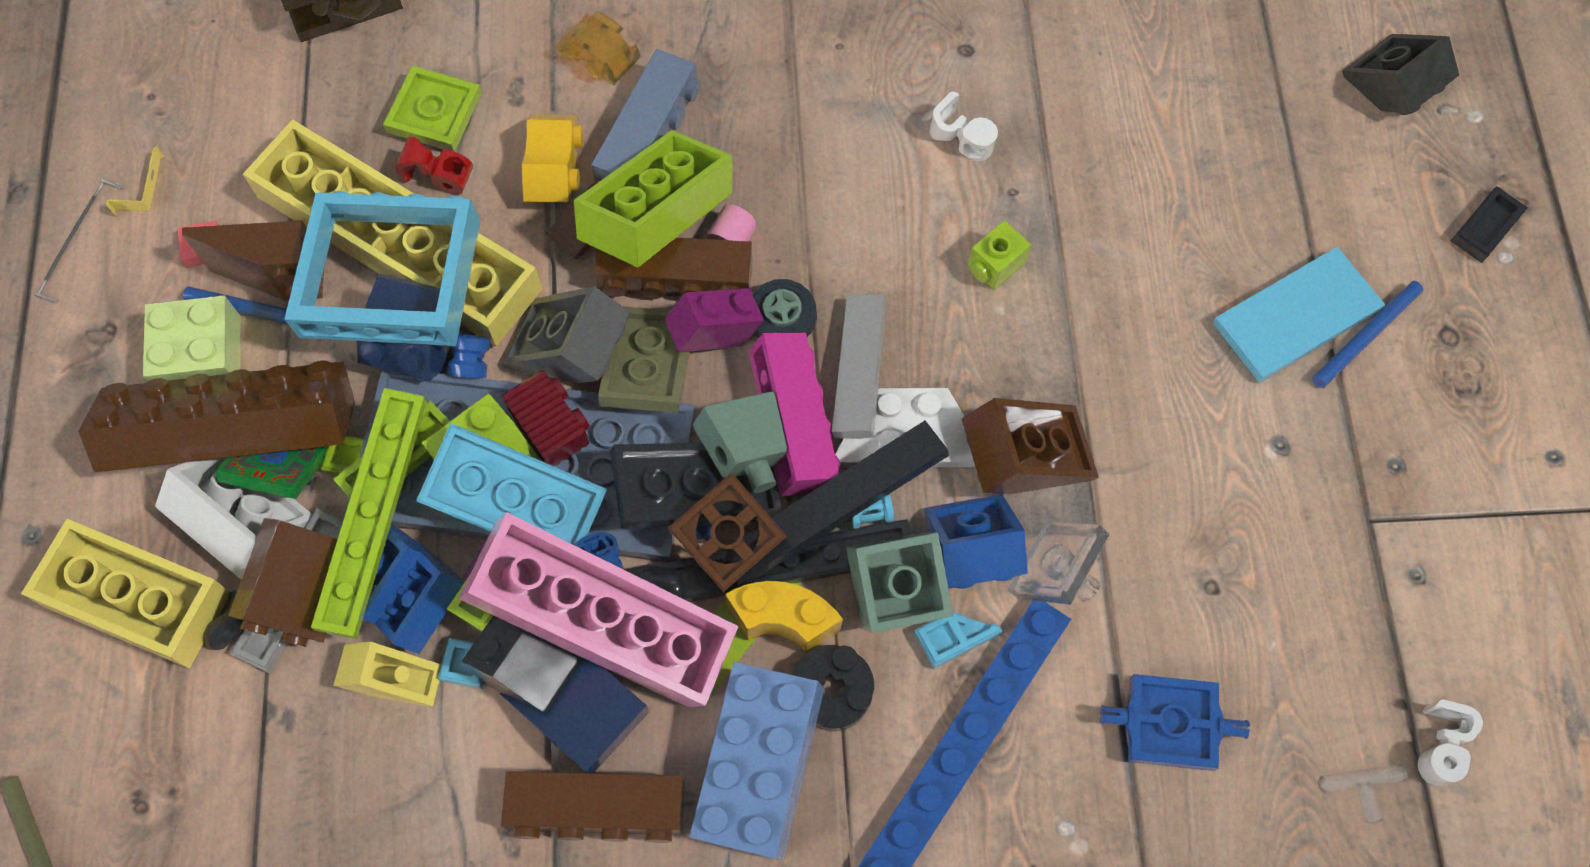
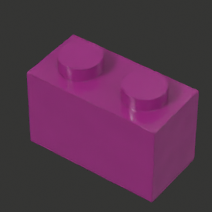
M750 288L684 293L664 319L678 352L743 346L764 322Z

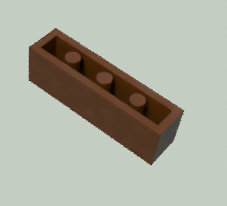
M675 238L640 267H635L596 248L593 272L596 288L606 295L613 297L625 294H641L652 299H658L663 296L682 297L687 292L750 288L753 260L752 241Z
M506 771L501 826L508 831H513V838L539 839L540 832H557V839L578 841L584 839V833H601V840L624 842L628 841V834H646V842L669 843L672 842V835H682L685 781L683 776Z

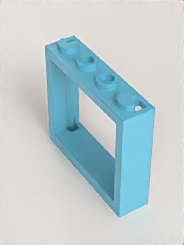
M334 191L332 193L316 192L285 321L299 338L456 346L481 221L471 199H465L460 196H449L447 198L426 197L420 194L390 196L379 192H374L370 195L349 194L344 191ZM335 220L452 225L453 229L436 312L315 306Z

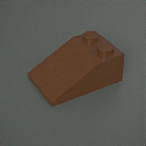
M302 220L182 228V236L210 272L281 300L289 301L307 228ZM324 270L317 299L323 298Z
M993 398L961 419L983 493L1016 494L1094 481L1099 478L1076 405Z

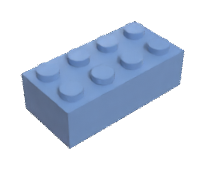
M737 662L733 663L689 838L784 861L825 689L818 681Z

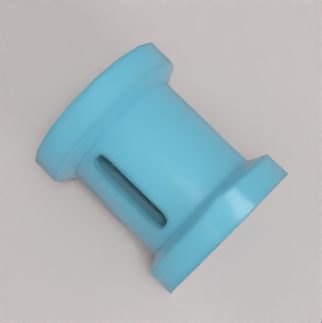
M890 494L850 519L852 528L857 529L863 523L885 520L887 523L893 522L894 513Z

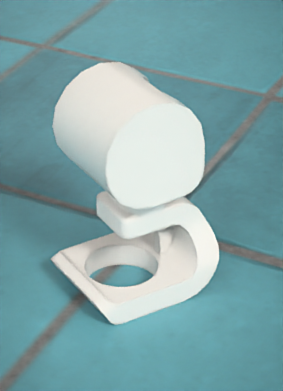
M950 92L933 111L929 130L932 139L951 141L957 136L960 141L959 151L964 156L973 161L986 160L994 150L998 135L996 125L991 120L982 117L974 118L967 123V118L963 115L955 122L945 124L944 122L955 113L959 99L958 93Z
M1442 699L1426 706L1422 712L1455 721L1459 725V729H1441L1437 731L1436 738L1440 740V744L1424 751L1419 757L1418 770L1421 777L1434 786H1444L1462 780L1467 775L1471 756L1469 751L1460 745L1474 740L1483 727L1482 717L1475 708Z

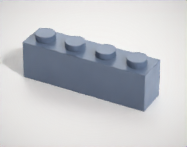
M659 49L655 50L591 164L595 181L599 178L604 179L669 131L678 130L681 127L685 117V108L689 101L696 99L701 86V81L697 78L696 63Z

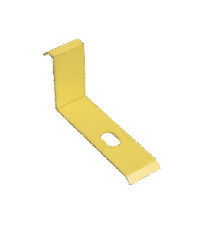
M157 146L152 151L142 201L107 200L106 205L114 215L115 210L150 211L160 161L164 157ZM152 170L154 171L153 180H151Z

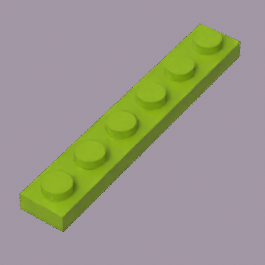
M388 388L383 389L311 628L315 631L356 640L358 638L427 404L424 396Z

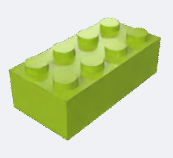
M674 130L669 131L574 200L577 239L635 267H640L732 194V155Z

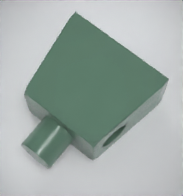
M771 391L704 406L692 425L722 477L726 478L730 473H733L735 477L747 475L754 493H760L774 487L776 481L770 468L776 466L787 452L774 392Z

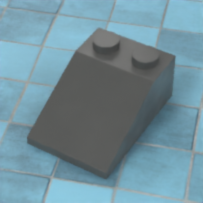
M595 286L535 298L528 307L500 365L507 369L536 374L543 370L549 378L557 377L559 380L573 383L598 381L609 367V357L615 344L620 341L625 333L624 325L630 312Z

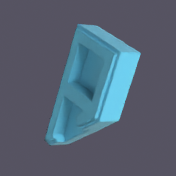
M953 612V617L934 620L915 629L914 635L933 669H936L1000 636L1003 631L998 625L982 623Z

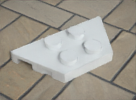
M879 388L874 438H843L835 454L839 458L841 468H850L926 420L949 452L947 458L931 468L975 467L961 420L965 416L948 388Z

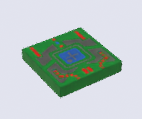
M328 446L227 457L216 470L217 482L297 499L323 463Z

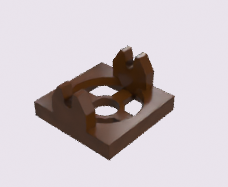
M730 473L668 527L670 532L723 592L787 537L733 473ZM731 500L742 503L747 507L736 517L730 515L722 516L713 504L719 501ZM703 513L712 524L711 538L700 547L697 543L696 527L698 519ZM756 516L760 535L757 546L752 551L743 541L744 526ZM732 520L737 523L740 528V536L736 542L726 545L717 540L715 529L719 522ZM719 548H733L743 560L738 563L723 564L711 560L710 556Z

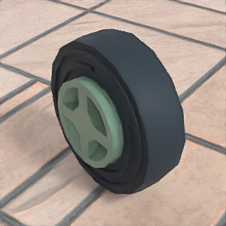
M774 279L762 284L753 293V297L764 319V322L754 332L757 338H760L763 333H806L807 337L812 333L817 321L816 302L810 291L801 283L789 279Z

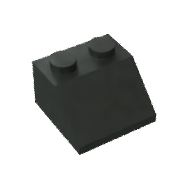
M1390 34L1342 71L1344 78L1380 111L1395 112L1400 115H1408L1418 111L1424 102L1435 94L1442 92L1446 85L1460 75L1449 36Z

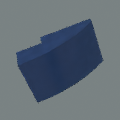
M585 658L547 715L500 693L505 700L585 773L592 774L595 773L649 713L647 705L604 667Z

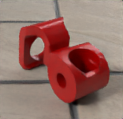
M414 136L407 138L395 166L401 182L408 183L417 165L423 176H431L432 183L438 189L453 195L463 193L473 169V164L467 157L448 149H443L438 157L433 156L432 152Z

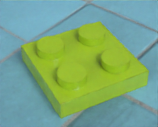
M412 65L383 123L386 133L406 139L409 136H414L420 143L455 152L482 95L481 87L476 83Z

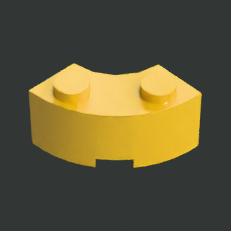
M532 114L527 119L526 150L522 162L523 201L569 202L572 192H579L580 172L579 169H576L577 148H583L584 128L583 125H577V115Z
M779 581L755 582L725 594L726 607L748 640L761 635H781L794 641L807 653L841 631L843 619L839 613L816 593L795 584Z

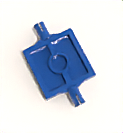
M1133 674L1130 677V700L1126 708L1101 705L1100 715H1102L1100 717V724L1107 723L1126 726L1125 729L1129 737L1128 762L1215 771L1219 769V745L1223 736L1247 739L1250 733V729H1247L1250 727L1248 720L1223 718L1219 705V683Z

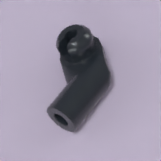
M650 566L635 575L676 596L681 595L685 589V584L680 580L681 574L674 568Z
M233 590L229 593L226 612L210 623L204 632L205 643L212 650L224 649L244 632V629H240L243 620L229 616L238 590Z

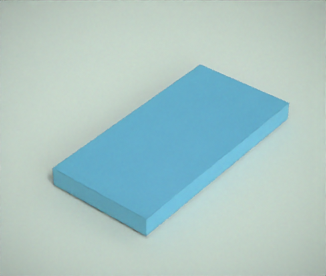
M1336 247L1220 314L1214 319L1213 324L1255 379L1261 383L1380 312L1385 304L1342 251Z
M450 423L416 501L490 532L496 520L508 512L577 547V543L587 536L607 489Z

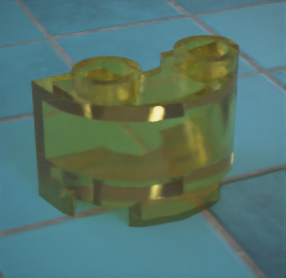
M598 11L592 16H589L587 13L557 45L558 51L567 60L578 62L581 59L585 61V67L593 77L597 79L603 78L613 86L641 57L636 44L632 47L629 46L619 34L623 28L612 18Z

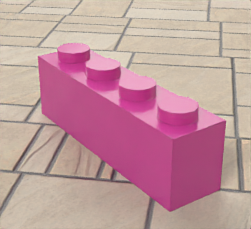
M763 333L749 350L758 394L774 392L787 445L786 454L774 466L780 495H807L839 475L841 470L840 461L834 453L831 440V423L826 419L822 402L823 389L821 384L818 383L815 373L814 352L809 347L806 333Z

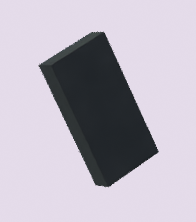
M1496 186L1450 241L1483 263L1528 207Z

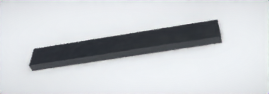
M908 520L827 533L749 584L764 581H779L793 584L851 573L846 547L911 535ZM718 553L710 556L711 560L725 564ZM693 557L625 569V571L633 575L650 566L676 569L681 574L680 580L685 584L683 593L678 597L688 602L725 596L726 593L739 588V585L735 582L723 592Z

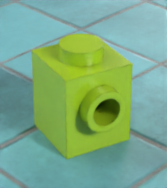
M1004 220L972 247L968 266L978 281L986 282L995 290L1026 264L1032 245Z

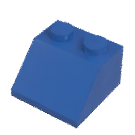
M1003 494L924 508L928 531L937 532L939 535L948 589L954 587L965 589L976 583L992 580L1008 581L1015 576L1028 574L1025 530Z

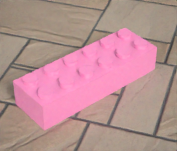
M508 512L496 520L459 596L460 600L688 708L706 706L738 628L737 625Z

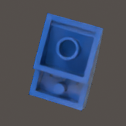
M391 523L363 620L375 624L393 645L420 654L465 581L425 547Z

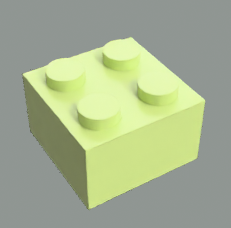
M226 296L145 304L143 377L147 381L163 378L167 381L187 379L196 374H206L208 376L223 375L241 369V316Z

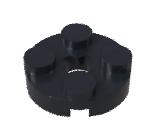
M834 644L822 645L808 651L794 665L792 671L794 676L816 680L822 686L825 685V679L833 677L834 681H841L844 687L839 689V697L832 699L829 693L823 694L816 727L829 732L842 731L856 725L866 714L874 693V678L867 662L852 647Z

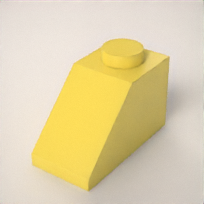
M374 642L345 644L333 686L369 697L432 707L440 681L438 677L442 665Z

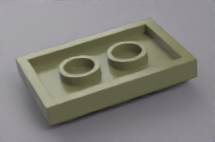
M624 307L630 314L624 325L625 333L620 341L615 344L609 357V367L602 376L598 394L599 406L679 413L690 351L678 352L664 320L671 310Z

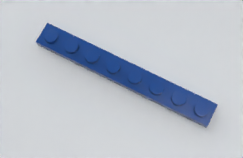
M1035 596L858 867L913 866L1071 621V618Z

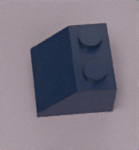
M380 274L377 276L364 309L436 312L440 288ZM357 341V363L429 382L447 367L448 361L452 359V349L446 345Z

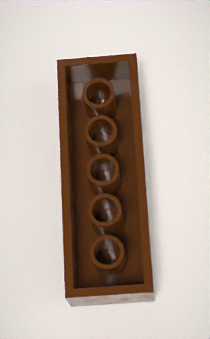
M321 360L310 365L296 367L277 365L268 370L250 372L245 369H239L223 375L208 376L206 374H196L187 379L169 381L158 378L146 383L133 385L114 383L101 388L78 432L94 472L344 444L355 400L344 361L331 363Z

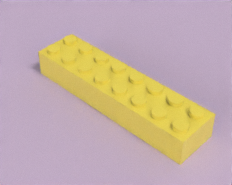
M293 119L243 173L257 198L294 221L302 220L306 228L316 192L332 193L334 191H344L349 194L365 195L379 192L390 196H409L414 194ZM335 220L330 243L379 274L441 288L453 226ZM478 233L460 325L478 336L490 338V344L497 347L543 289L536 267Z

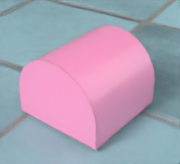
M725 204L707 232L705 239L749 241L756 229V221L743 208L733 204Z

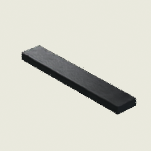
M926 420L777 513L771 518L787 537L736 581L739 587L749 584L949 456L948 449ZM759 526L744 534L743 541L752 551L757 546L760 535ZM722 548L717 551L725 564L738 563L743 560L733 548Z

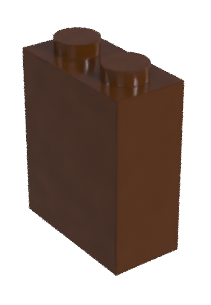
M264 518L229 616L243 620L240 629L265 636L269 628L283 631L282 641L306 647L308 639L324 643L327 633L315 631L311 628L338 539L281 520Z

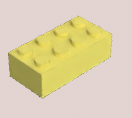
M66 519L21 594L47 609L190 669L205 642L204 632L206 628L219 617L228 601L230 591L210 577Z

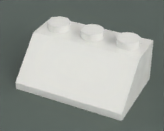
M226 458L185 462L167 469L155 507L241 580L264 518L277 519L305 528L313 515L292 498L217 482L216 470Z

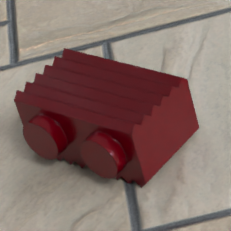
M541 370L501 395L507 410L543 462L552 466L558 465L561 461L566 460L569 456H573L576 452L590 444L586 434V430L590 428V425L578 407L572 411L564 400L569 396L557 377L550 380L545 372Z

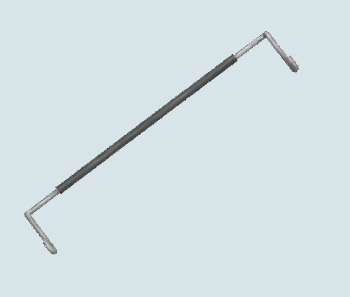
M101 180L102 183L100 184L96 193L92 196L91 200L89 201L88 205L86 206L85 210L83 211L82 215L80 216L79 220L74 226L72 232L70 233L69 237L64 243L62 249L60 250L58 256L56 257L54 263L52 264L50 270L44 278V282L42 283L40 289L37 293H35L36 296L42 297L54 303H58V301L53 297L49 296L48 298L46 296L41 295L40 292L51 276L53 270L55 269L61 256L66 250L72 237L74 236L82 220L84 219L85 215L87 214L88 210L90 209L91 205L96 199V196L100 191L101 187L103 186L104 182L113 185L117 188L123 189L124 187L121 183L115 182V184H113L106 180Z

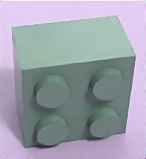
M922 532L846 547L862 630L875 633L953 617L937 532Z

